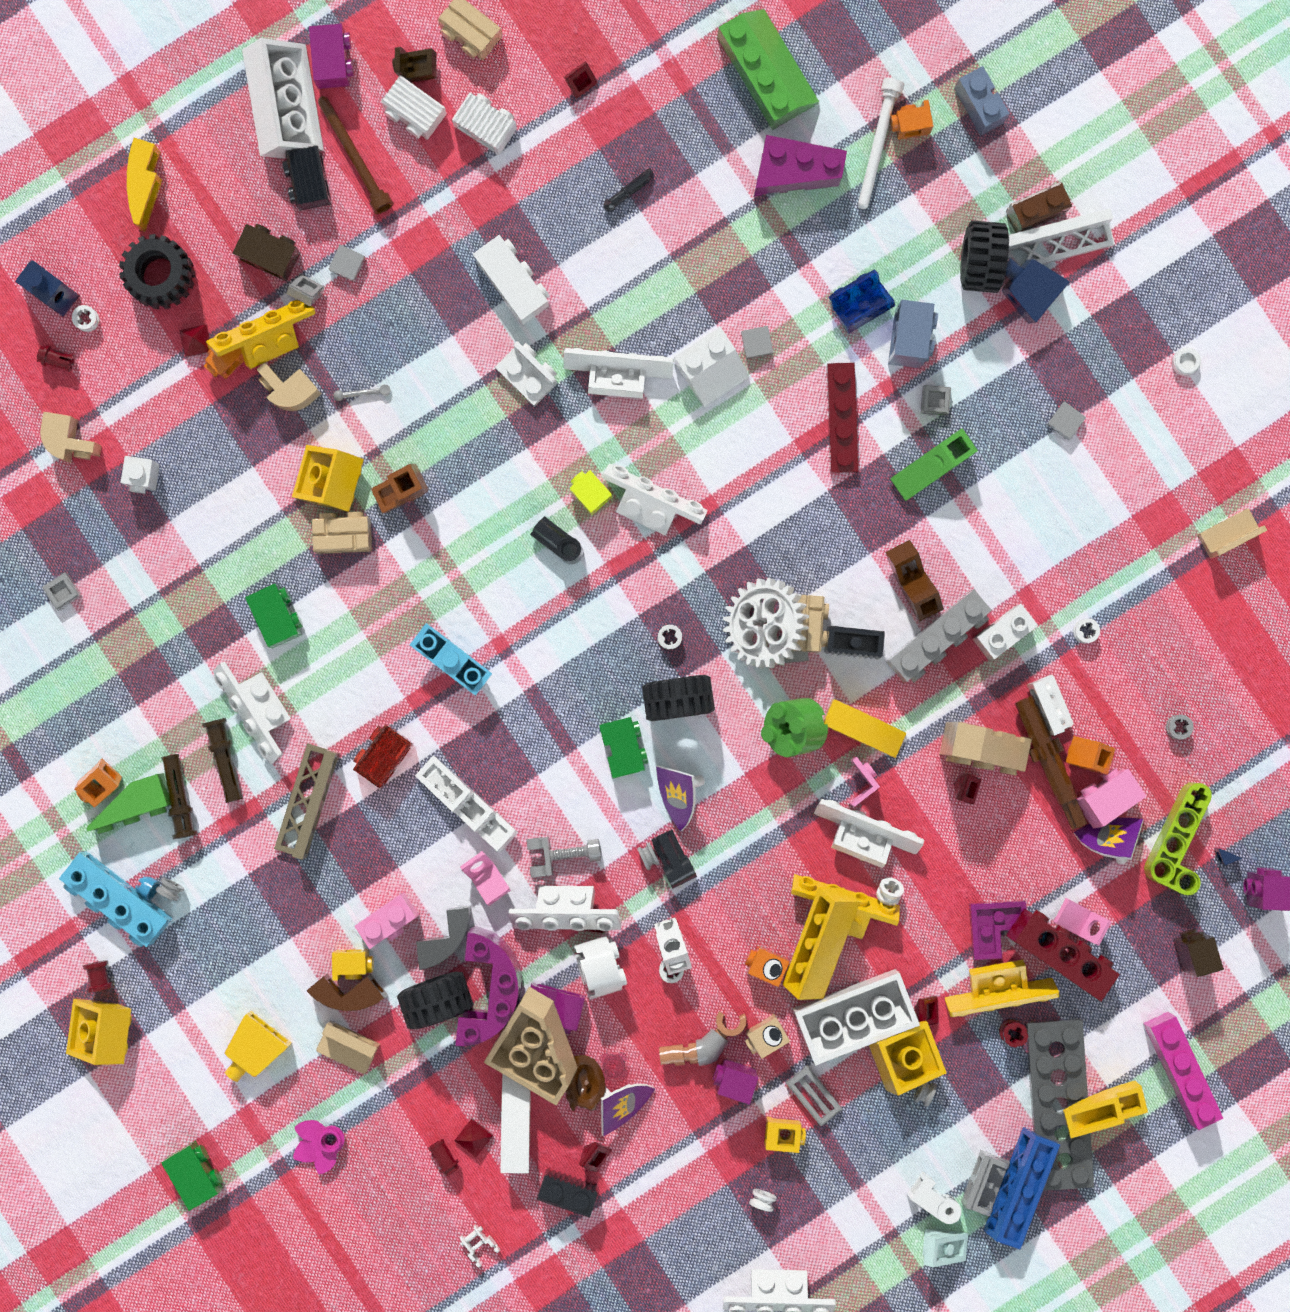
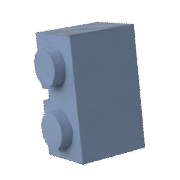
M984 66L959 78L954 88L980 136L1002 125L1010 114L999 93L992 94L995 86Z

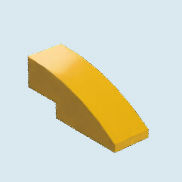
M133 137L127 166V195L133 223L141 231H146L162 183V179L154 173L161 151L155 144Z
M835 699L831 700L823 718L824 724H828V728L896 758L907 734Z
M1134 1080L1089 1096L1064 1109L1063 1113L1069 1136L1074 1138L1124 1124V1119L1148 1113L1142 1086Z

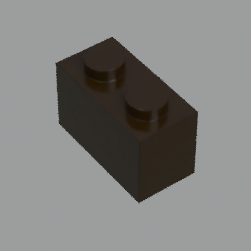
M246 224L232 254L238 260L287 282L300 255V251L295 246L296 242L283 235L280 238L270 235L271 230L260 224H256L255 227Z
M1196 929L1181 932V937L1173 939L1183 972L1194 977H1201L1224 970L1215 937L1204 932H1197Z

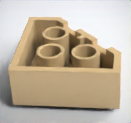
M946 722L940 755L947 756V762L971 765V762L974 761L973 767L994 771V767L998 766L1001 767L1000 773L1016 776L1017 771L1025 772L1032 739L1016 737L1014 734L997 732L990 728L962 722Z
M528 987L508 1023L495 1041L484 1063L557 1105L578 1067L554 1001Z

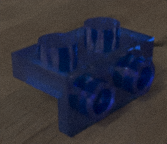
M875 269L860 275L855 281L845 287L838 288L828 297L833 314L848 334L895 307L894 299L880 282L879 274Z

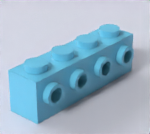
M88 851L79 852L59 878L64 883L63 888L74 896L79 894L86 900L85 905L96 913L102 912L108 917L107 922L118 930L124 929L130 934L129 939L140 947L143 945L148 947L154 944L173 919V917L151 900L147 901L141 898L133 886Z

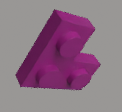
M1025 900L969 904L972 956L974 960L1002 958L1000 931L1010 930L1023 909L1027 910Z

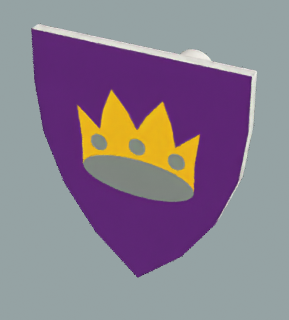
M658 765L656 766L657 780L663 803L672 821L681 832L690 823L696 803L695 788L704 785V778L702 775L694 776Z
M1115 818L1104 827L1092 828L1091 824H1088L1076 830L1074 835L1081 844L1091 851L1106 857L1116 858L1118 864H1124L1127 860H1132L1143 819Z
M628 1084L610 1092L605 1086L604 1096L601 1098L602 1136L604 1137L631 1119L648 1101L655 1088L647 1084Z

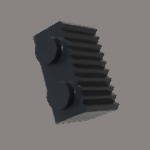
M314 145L313 147L309 146L307 148L286 151L287 160L282 161L286 178H291L292 187L288 188L291 204L296 203L299 211L332 205L322 153L319 147Z
M839 626L827 627V643L824 649L826 654H837V656L842 654V656H858L859 658L869 657L876 660L883 656L885 631Z
M548 1168L545 1171L537 1200L590 1218L598 1195L597 1183L594 1185L592 1182L588 1183L587 1180L582 1181L581 1178L577 1180L576 1176L572 1178L571 1175L561 1174L560 1171L556 1173L555 1169L551 1171Z

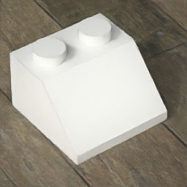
M721 327L674 357V364L704 408L749 378L736 349Z

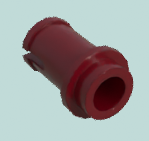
M50 345L46 347L41 346L37 354V362H40L42 366L50 365L68 372L72 369L70 364L73 365L75 355L51 349Z
M444 1139L428 1147L440 1167L439 1172L443 1173L445 1177L459 1169L457 1164L459 1161L453 1158Z

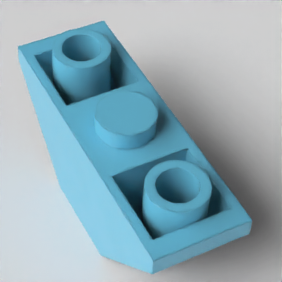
M427 623L410 643L412 648L475 696L492 675L489 670Z

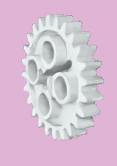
M767 578L766 581L757 579L756 584L747 582L748 590L739 588L740 597H731L735 603L734 607L726 606L731 615L723 617L724 621L729 622V626L725 627L723 631L729 632L731 636L725 641L727 643H734L730 651L739 653L737 659L746 660L747 665L754 666L756 664L758 668H764L765 665L769 668H775V662L784 665V657L794 658L792 649L801 650L797 644L798 640L806 641V638L801 634L802 630L809 629L808 626L802 624L803 620L809 618V615L801 613L806 604L797 603L801 598V594L793 593L794 587L785 586L783 581L777 580L776 582L775 579ZM779 602V609L775 613L774 606ZM754 606V614L750 618V609ZM782 629V637L778 641L777 633ZM757 634V642L753 645V636Z

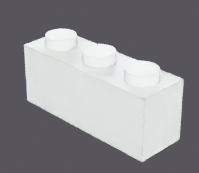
M498 235L473 253V257L517 319L524 325L549 307L547 298L550 295L541 283L538 285L534 283L531 278L533 272L525 261L520 263L515 257L517 250L509 239L504 241Z

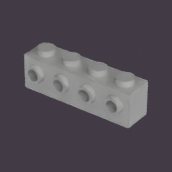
M975 589L967 592L890 657L886 663L902 682H908L910 679L913 683L926 673L923 669L930 662L934 665L947 655L945 650L953 644L957 647L968 638L966 632L973 626L978 629L989 620L987 614L992 609Z

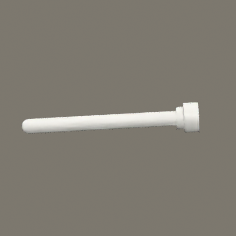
M883 79L881 92L883 93L884 101L858 201L860 209H866L869 206L894 102L903 93L904 83L897 79Z

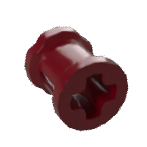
M108 960L83 965V969L87 971L88 993L113 988L112 983H109L106 966L109 964Z
M1007 1019L1000 1024L999 1035L1009 1046L1016 1048L1023 1046L1027 1042V1029L1019 1021ZM1010 1029L1016 1030L1019 1034L1017 1037L1010 1036L1008 1031Z

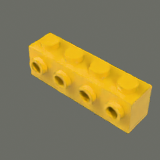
M818 888L782 984L798 1000L824 999L860 901L844 888Z

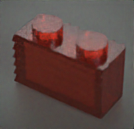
M385 724L383 728L377 726L369 737L373 741L367 750L362 748L353 760L356 763L353 770L380 789L385 786L414 745V742L388 724Z

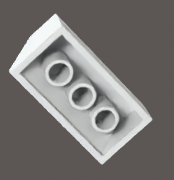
M260 38L242 49L260 157L286 158V151L307 148L309 146L313 147L314 145H317L320 151H323L306 44Z
M896 969L826 995L824 999H816L793 1008L815 1066L920 1025L900 972Z

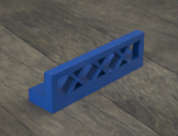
M1025 1127L1021 1130L1010 1159V1165L1005 1172L993 1204L992 1213L988 1217L983 1230L996 1242L1020 1250L1060 1144L1056 1141L1039 1136Z

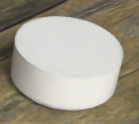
M1182 348L1173 355L1171 361L1172 368L1181 376L1192 375L1200 368L1201 357L1193 348Z

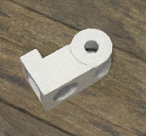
M676 918L655 923L656 936L668 975L691 969L692 965Z
M922 1171L907 1193L909 1198L946 1224L957 1222L961 1216V1207L953 1196L941 1194L934 1189L935 1181Z

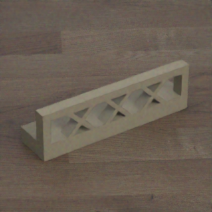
M307 743L274 849L292 854V857L301 860L307 858L340 753ZM312 751L324 754L320 768L313 771L309 763ZM306 768H308L310 773L304 776ZM312 776L315 782L312 794L305 798L300 787L303 780ZM299 793L302 800L296 802ZM304 803L307 810L303 821L297 824L292 812L294 807ZM291 820L293 826L287 829ZM295 829L298 834L295 848L282 845L286 833Z

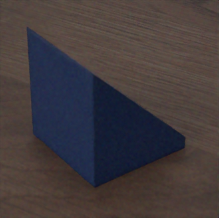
M1214 848L1220 865H1228L1243 859L1220 848Z

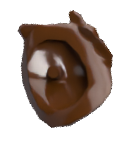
M575 1056L574 1059L578 1068L565 1091L566 1099L572 1111H575L576 1106L586 1108L589 1111L596 1110V1105L600 1102L605 1092V1078L602 1069L596 1060L589 1056Z

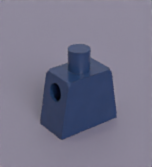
M1009 257L1005 276L1010 280L1002 288V292L1028 324L1036 323L1070 282L1034 259L1026 260L1019 266Z
M33 260L27 264L15 281L62 317L66 315L80 296ZM62 291L61 297L54 301L55 296Z

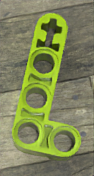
M1191 782L1181 788L1144 866L1145 874L1149 879L1184 895L1195 894L1201 885L1199 876L1180 864L1212 798L1211 790L1205 784ZM1193 790L1197 791V794L1200 795L1199 800H1196L1191 795ZM1188 804L1190 807H1195V810L1185 808L1184 806ZM1185 812L1189 816V822L1185 827H1181L1178 819ZM1174 837L1177 841V847L1174 851L1169 852L1166 844L1170 838ZM1162 862L1165 866V872L1162 876L1157 877L1154 869L1158 863ZM1188 875L1190 884L1187 888L1182 889L1179 884L1180 878Z

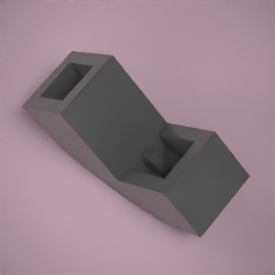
M471 906L454 907L446 910L449 936L419 939L416 942L419 970L427 969L443 962L459 947L469 928Z

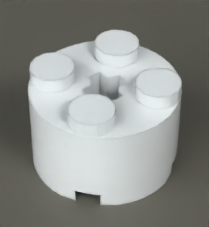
M604 936L574 946V950L580 953L575 955L583 985L587 984L589 990L586 992L589 1000L620 991L622 986L627 985L623 968L620 969V966L616 964L615 959L620 957L615 941L613 942L612 939H607Z

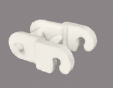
M475 1224L472 1233L467 1237L460 1236L462 1241L460 1244L462 1246L465 1245L469 1250L468 1257L472 1262L475 1261L476 1266L479 1268L482 1266V1263L474 1253L477 1248L484 1243L494 1247L496 1253L500 1251V1248L490 1235L488 1237L485 1236L481 1226L478 1227ZM479 1235L482 1240L472 1247L469 1242Z

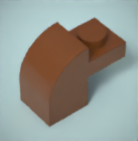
M417 464L404 466L387 475L388 480L371 488L382 513H388L409 501H414L429 491Z

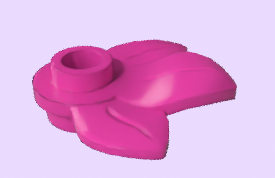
M306 1120L297 1124L294 1129L302 1140L294 1151L293 1159L300 1162H314L318 1174L331 1170L336 1163L337 1152L342 1149L345 1143L343 1131L333 1125L325 1127L317 1120ZM327 1135H334L336 1143H328Z

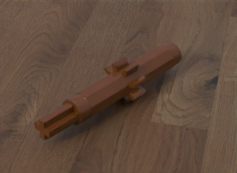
M1033 695L1015 702L1014 704L1027 734L1032 739L1031 743L1034 748L1029 750L1032 761L1034 763L1040 761L1071 830L1082 827L1087 822L1076 799L1077 795L1059 756V752L1064 751L1060 739L1057 737L1052 740Z

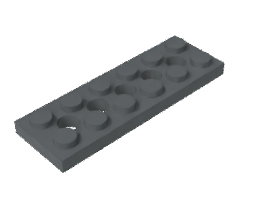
M1068 1019L1025 1022L1028 1034L1027 1053L1033 1132L1060 1144L1043 1191L1094 1188L1091 1133L1070 1138L1068 1134L1062 1140L1057 1139L1054 1134L1058 1126H1067L1063 1111H1054V1100L1058 1097L1065 1098L1067 1101L1066 1108L1088 1097L1083 1020ZM1061 1042L1063 1045L1062 1053L1059 1056H1051L1049 1053L1051 1043ZM1057 1069H1061L1065 1073V1079L1060 1084H1054L1051 1081V1074ZM1062 1153H1068L1071 1157V1161L1066 1167H1059L1056 1162L1057 1157Z

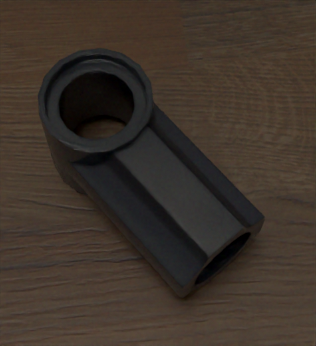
M544 516L533 528L530 536L561 558L563 562L576 564L582 559L584 550L580 542ZM568 544L577 546V553L573 557L563 555V549Z
M672 829L651 839L657 855L664 865L662 868L672 889L697 878L688 856L684 855Z

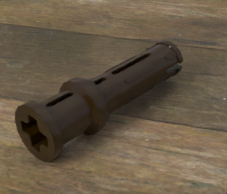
M222 718L202 723V727L206 728L210 743L208 750L214 754L225 802L229 803L243 799L231 756L230 748L233 743L232 740L228 739L225 727L227 720Z
M179 754L161 757L171 803L168 816L172 817L175 832L172 835L173 840L198 835L197 830H194L191 813L194 812L193 807L188 805ZM172 771H174L178 794L176 793ZM181 817L183 818V823H184V828H185V830L183 829Z

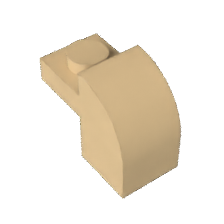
M266 363L257 369L262 375L258 379L269 392L274 389L266 398L282 410H301L322 394L301 369L296 371L284 383Z
M43 412L40 430L41 440L45 449L53 456L71 463L74 452L73 457L90 460L91 455L100 456L101 445L91 441L75 439L78 420L74 417Z

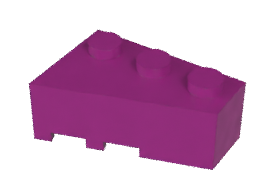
M766 135L754 197L768 193H788V191L801 189L812 190L837 187L842 179L847 151Z

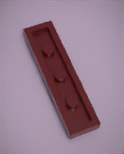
M855 362L827 363L830 474L858 473Z

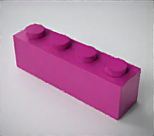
M1166 1012L1144 1022L1143 1025L1189 1124L1197 1130H1201L1224 1119L1177 1017Z

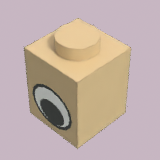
M775 1014L746 1030L749 1037L745 1040L753 1055L758 1052L761 1059L790 1042Z

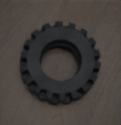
M970 221L965 231L961 253L960 281L963 290L998 293L1001 289L1006 275L1009 255V231L1006 223Z
M150 234L149 239H146L144 236L139 237L138 244L131 242L128 246L132 249L129 252L124 250L122 254L125 262L120 261L119 267L123 270L119 275L120 279L124 282L123 286L140 303L147 307L151 306L153 309L159 310L160 306L164 309H169L172 303L176 306L182 303L179 299L182 296L187 298L189 296L187 292L188 287L193 289L194 282L191 280V278L195 277V271L192 269L194 265L188 254L174 240L171 241L163 235L159 238L156 234ZM157 259L169 260L171 272L167 280L160 285H147L144 280L147 266Z
M707 675L653 681L642 686L646 720L649 721L703 715L715 710L711 677Z
M451 972L408 987L397 995L407 1029L414 1030L429 1027L467 1012L474 1005L463 972Z

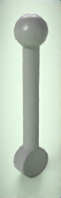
M384 384L376 389L351 392L337 390L334 392L333 397L336 401H341L346 397L380 393L383 396H388L391 389L388 385Z

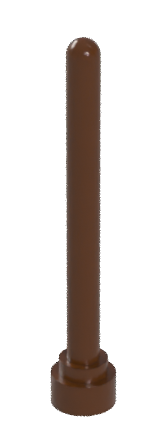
M321 96L318 99V104L370 193L369 204L375 214H381L389 210L394 205L390 195L385 193L384 190L379 189L327 97Z

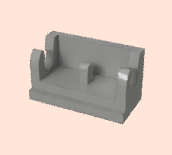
M980 1150L961 1200L965 1208L987 1216L991 1215L992 1207L1005 1172L1010 1165L1009 1160Z

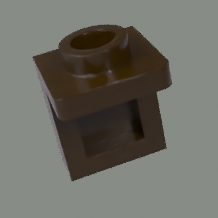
M395 47V57L392 60L393 70L398 76L401 75L410 83L436 79L437 52L432 48L406 52L402 47Z

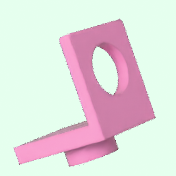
M853 757L850 761L870 787L849 802L852 807H855L880 787L874 780L877 774L867 762L863 765L857 757Z
M483 851L460 866L461 870L472 880L488 906L511 891L494 862ZM483 861L479 867L471 869L475 863Z
M1065 898L1054 923L1099 946L1111 921ZM1095 922H1100L1099 932L1091 936L1090 929Z

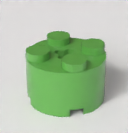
M798 698L774 703L766 713L764 727L761 730L762 739L769 744L774 752L783 757H792L818 750L825 743L828 734V724H824L822 717L825 713L822 707L810 698Z

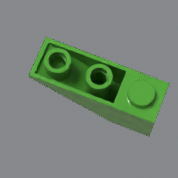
M962 428L894 475L890 480L903 499L907 501L970 458L978 450Z
M164 773L131 782L87 826V831L97 830L98 834L114 830L113 824L122 821L124 826L141 821L139 816L150 813L151 817L166 813V807L171 806Z

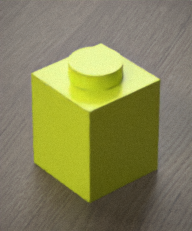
M591 470L586 474L581 471L570 481L573 484L569 488L570 492L591 515L596 513L612 498V494Z

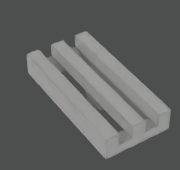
M805 1065L800 1072L794 1074V1077L786 1081L789 1088L821 1127L842 1110V1107L808 1065ZM806 1074L834 1108L831 1111L803 1078ZM798 1081L826 1114L824 1117H820L796 1087L795 1083Z

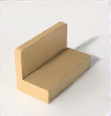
M1249 508L1197 535L1208 556L1214 558L1267 531L1265 525L1258 527Z
M330 1020L322 1032L323 1036L316 1051L365 1074L380 1044Z

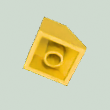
M306 445L292 498L349 512L354 500L358 478L362 472L361 467L364 459L337 449Z
M73 999L66 1054L93 1065L124 1064L125 1055L128 1051V1030L132 1021L131 1008L116 1003Z
M921 1021L917 1027L869 1045L886 1091L899 1096L947 1073L927 1021Z

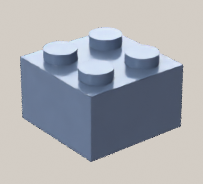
M901 299L894 313L888 364L921 368L926 361H929V357L933 355L935 340H930L933 329H936L938 313L934 312L935 304Z

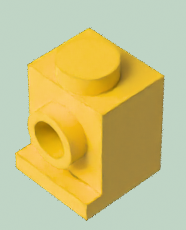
M344 949L332 952V981H338L342 975H345V979L348 980L362 979V974L373 973L374 957L369 956V949Z
M766 1117L765 1149L799 1153L800 1145H805L806 1128H801V1122L798 1120ZM783 1129L790 1131V1135L786 1138L780 1136V1132Z

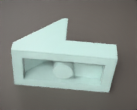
M925 1229L923 1243L924 1265L937 1267L966 1261L968 1233Z

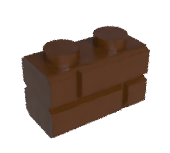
M1060 181L1049 188L1042 189L1011 203L1006 213L1015 233L1033 229L1066 214L1072 207L1063 183Z

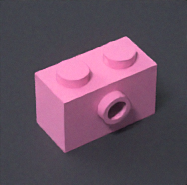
M1117 768L1109 771L1108 775L1104 774L1102 776L1104 781L1098 785L1092 783L1081 790L1082 796L1077 801L1092 828L1104 827L1147 797L1129 769L1118 771Z
M403 892L354 927L368 948L371 949L387 937L392 941L404 933L402 927L415 919L419 913L405 892Z

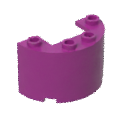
M473 926L468 931L465 961L493 964L488 1011L469 1009L463 1013L462 1017H458L455 1046L479 1044L492 1038L502 1030L515 1010L522 989V972L515 952L499 935L477 926Z

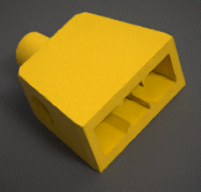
M249 1011L243 1017L224 1054L233 1061L225 1071V1074L235 1082H238L245 1072L256 1077L284 1052L292 1042L254 1012Z

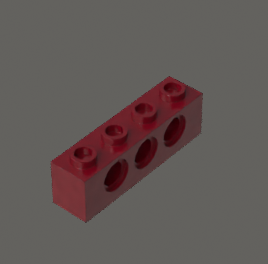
M1024 908L1006 934V937L1102 1002L1120 975L1112 969L1114 963L1101 954L1098 958L1091 954L1093 948L1083 941L1073 942L1069 939L1071 933L1057 924L1053 928L1048 924L1050 918L1037 909L1032 913ZM1046 932V940L1039 944L1040 935ZM1068 947L1067 955L1061 958V951ZM1089 962V969L1082 973V967Z

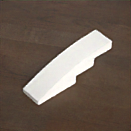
M434 755L415 775L452 812L456 813L497 852L501 853L519 833Z
M504 1074L502 1076L501 1173H529L531 1090Z

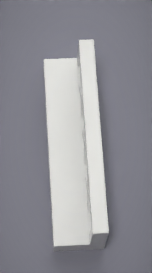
M1111 208L1009 235L1008 258H1011L1010 251L1020 249L1029 254L1026 260L1031 259L1033 256L1036 258V261L1044 265L1114 246L1115 242L1109 224L1113 219ZM1102 227L1106 241L1096 243L1087 237L1092 229ZM1086 231L1085 235L1080 234V232ZM1073 235L1081 240L1077 249L1070 250L1061 245L1065 236ZM1060 238L1058 243L1054 239ZM1046 242L1055 247L1051 256L1043 257L1035 252L1039 243ZM1084 242L1089 244L1088 246L1082 247ZM1034 245L1032 250L1027 248V246ZM1058 249L1062 251V253L1056 254Z

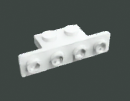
M580 348L564 349V369L590 371L588 394L643 399L645 377L671 379L673 376V358L638 355L635 353L591 351Z
M609 464L602 474L603 479L626 489L616 513L665 536L676 513L698 524L702 523L708 510L703 508L697 501L686 500L678 496L671 489H663L656 486L650 479L637 477L629 473L623 466Z
M225 662L220 663L213 671L216 684L226 692L231 708L241 716L244 721L243 726L246 732L256 740L261 756L267 759L270 764L276 762L282 756V752L269 732L291 719L262 672L238 684Z
M821 799L814 812L815 815L839 824L831 848L881 868L886 864L891 846L917 854L924 844V839L919 838L913 832L899 830L892 827L886 821L874 820L867 817L861 811L849 810L833 800Z
M539 886L536 909H509L508 913L512 927L519 930L546 929L554 931L557 929H572L582 931L588 929L610 931L621 929L618 910L593 909L595 898L594 886Z
M752 1269L751 1297L725 1296L723 1298V1310H729V1312H746V1310L757 1312H834L836 1306L835 1299L808 1298L807 1270Z

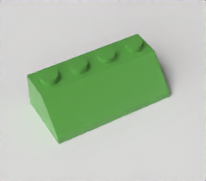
M764 9L742 13L718 27L717 39L772 130L819 104L818 98Z

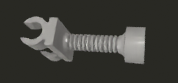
M549 836L526 840L527 850L544 848L546 865L531 866V878L553 875L552 861L585 856L590 859V862L601 861L599 839L588 840L584 847L557 849L554 851L550 850Z

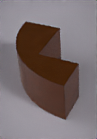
M908 540L886 551L885 553L893 574L919 622L944 610L939 591L925 573L919 552L912 542Z
M328 973L306 990L316 1001L329 1008L341 1011L366 1009L379 1003L388 995L371 973L346 994L332 981Z

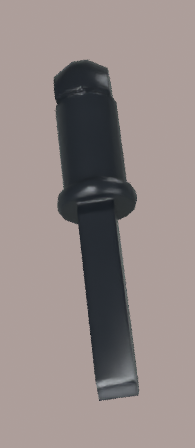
M646 169L625 187H621L619 192L606 199L603 204L604 210L612 212L627 198L630 199V195L637 192L652 179L654 175L652 169Z

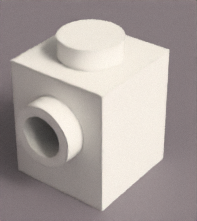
M125 456L121 484L128 486V491L145 494L146 490L156 491L160 464L150 459Z

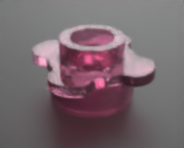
M603 1053L600 1056V1062L603 1067L602 1072L606 1081L610 1078L624 1080L627 1077L628 1072L625 1069L627 1056L625 1053ZM616 1064L617 1067L612 1069L611 1065Z

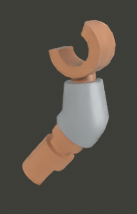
M719 1011L716 1016V1030L711 1029L702 1039H697L696 1043H689L688 1047H683V1044L659 1047L661 1065L675 1063V1066L685 1065V1061H690V1064L699 1063V1066H704L717 1061L729 1042L726 1038L738 1035L744 1030L747 1022L745 1013L739 1016L740 1024L736 1029H728L724 1026V1014Z

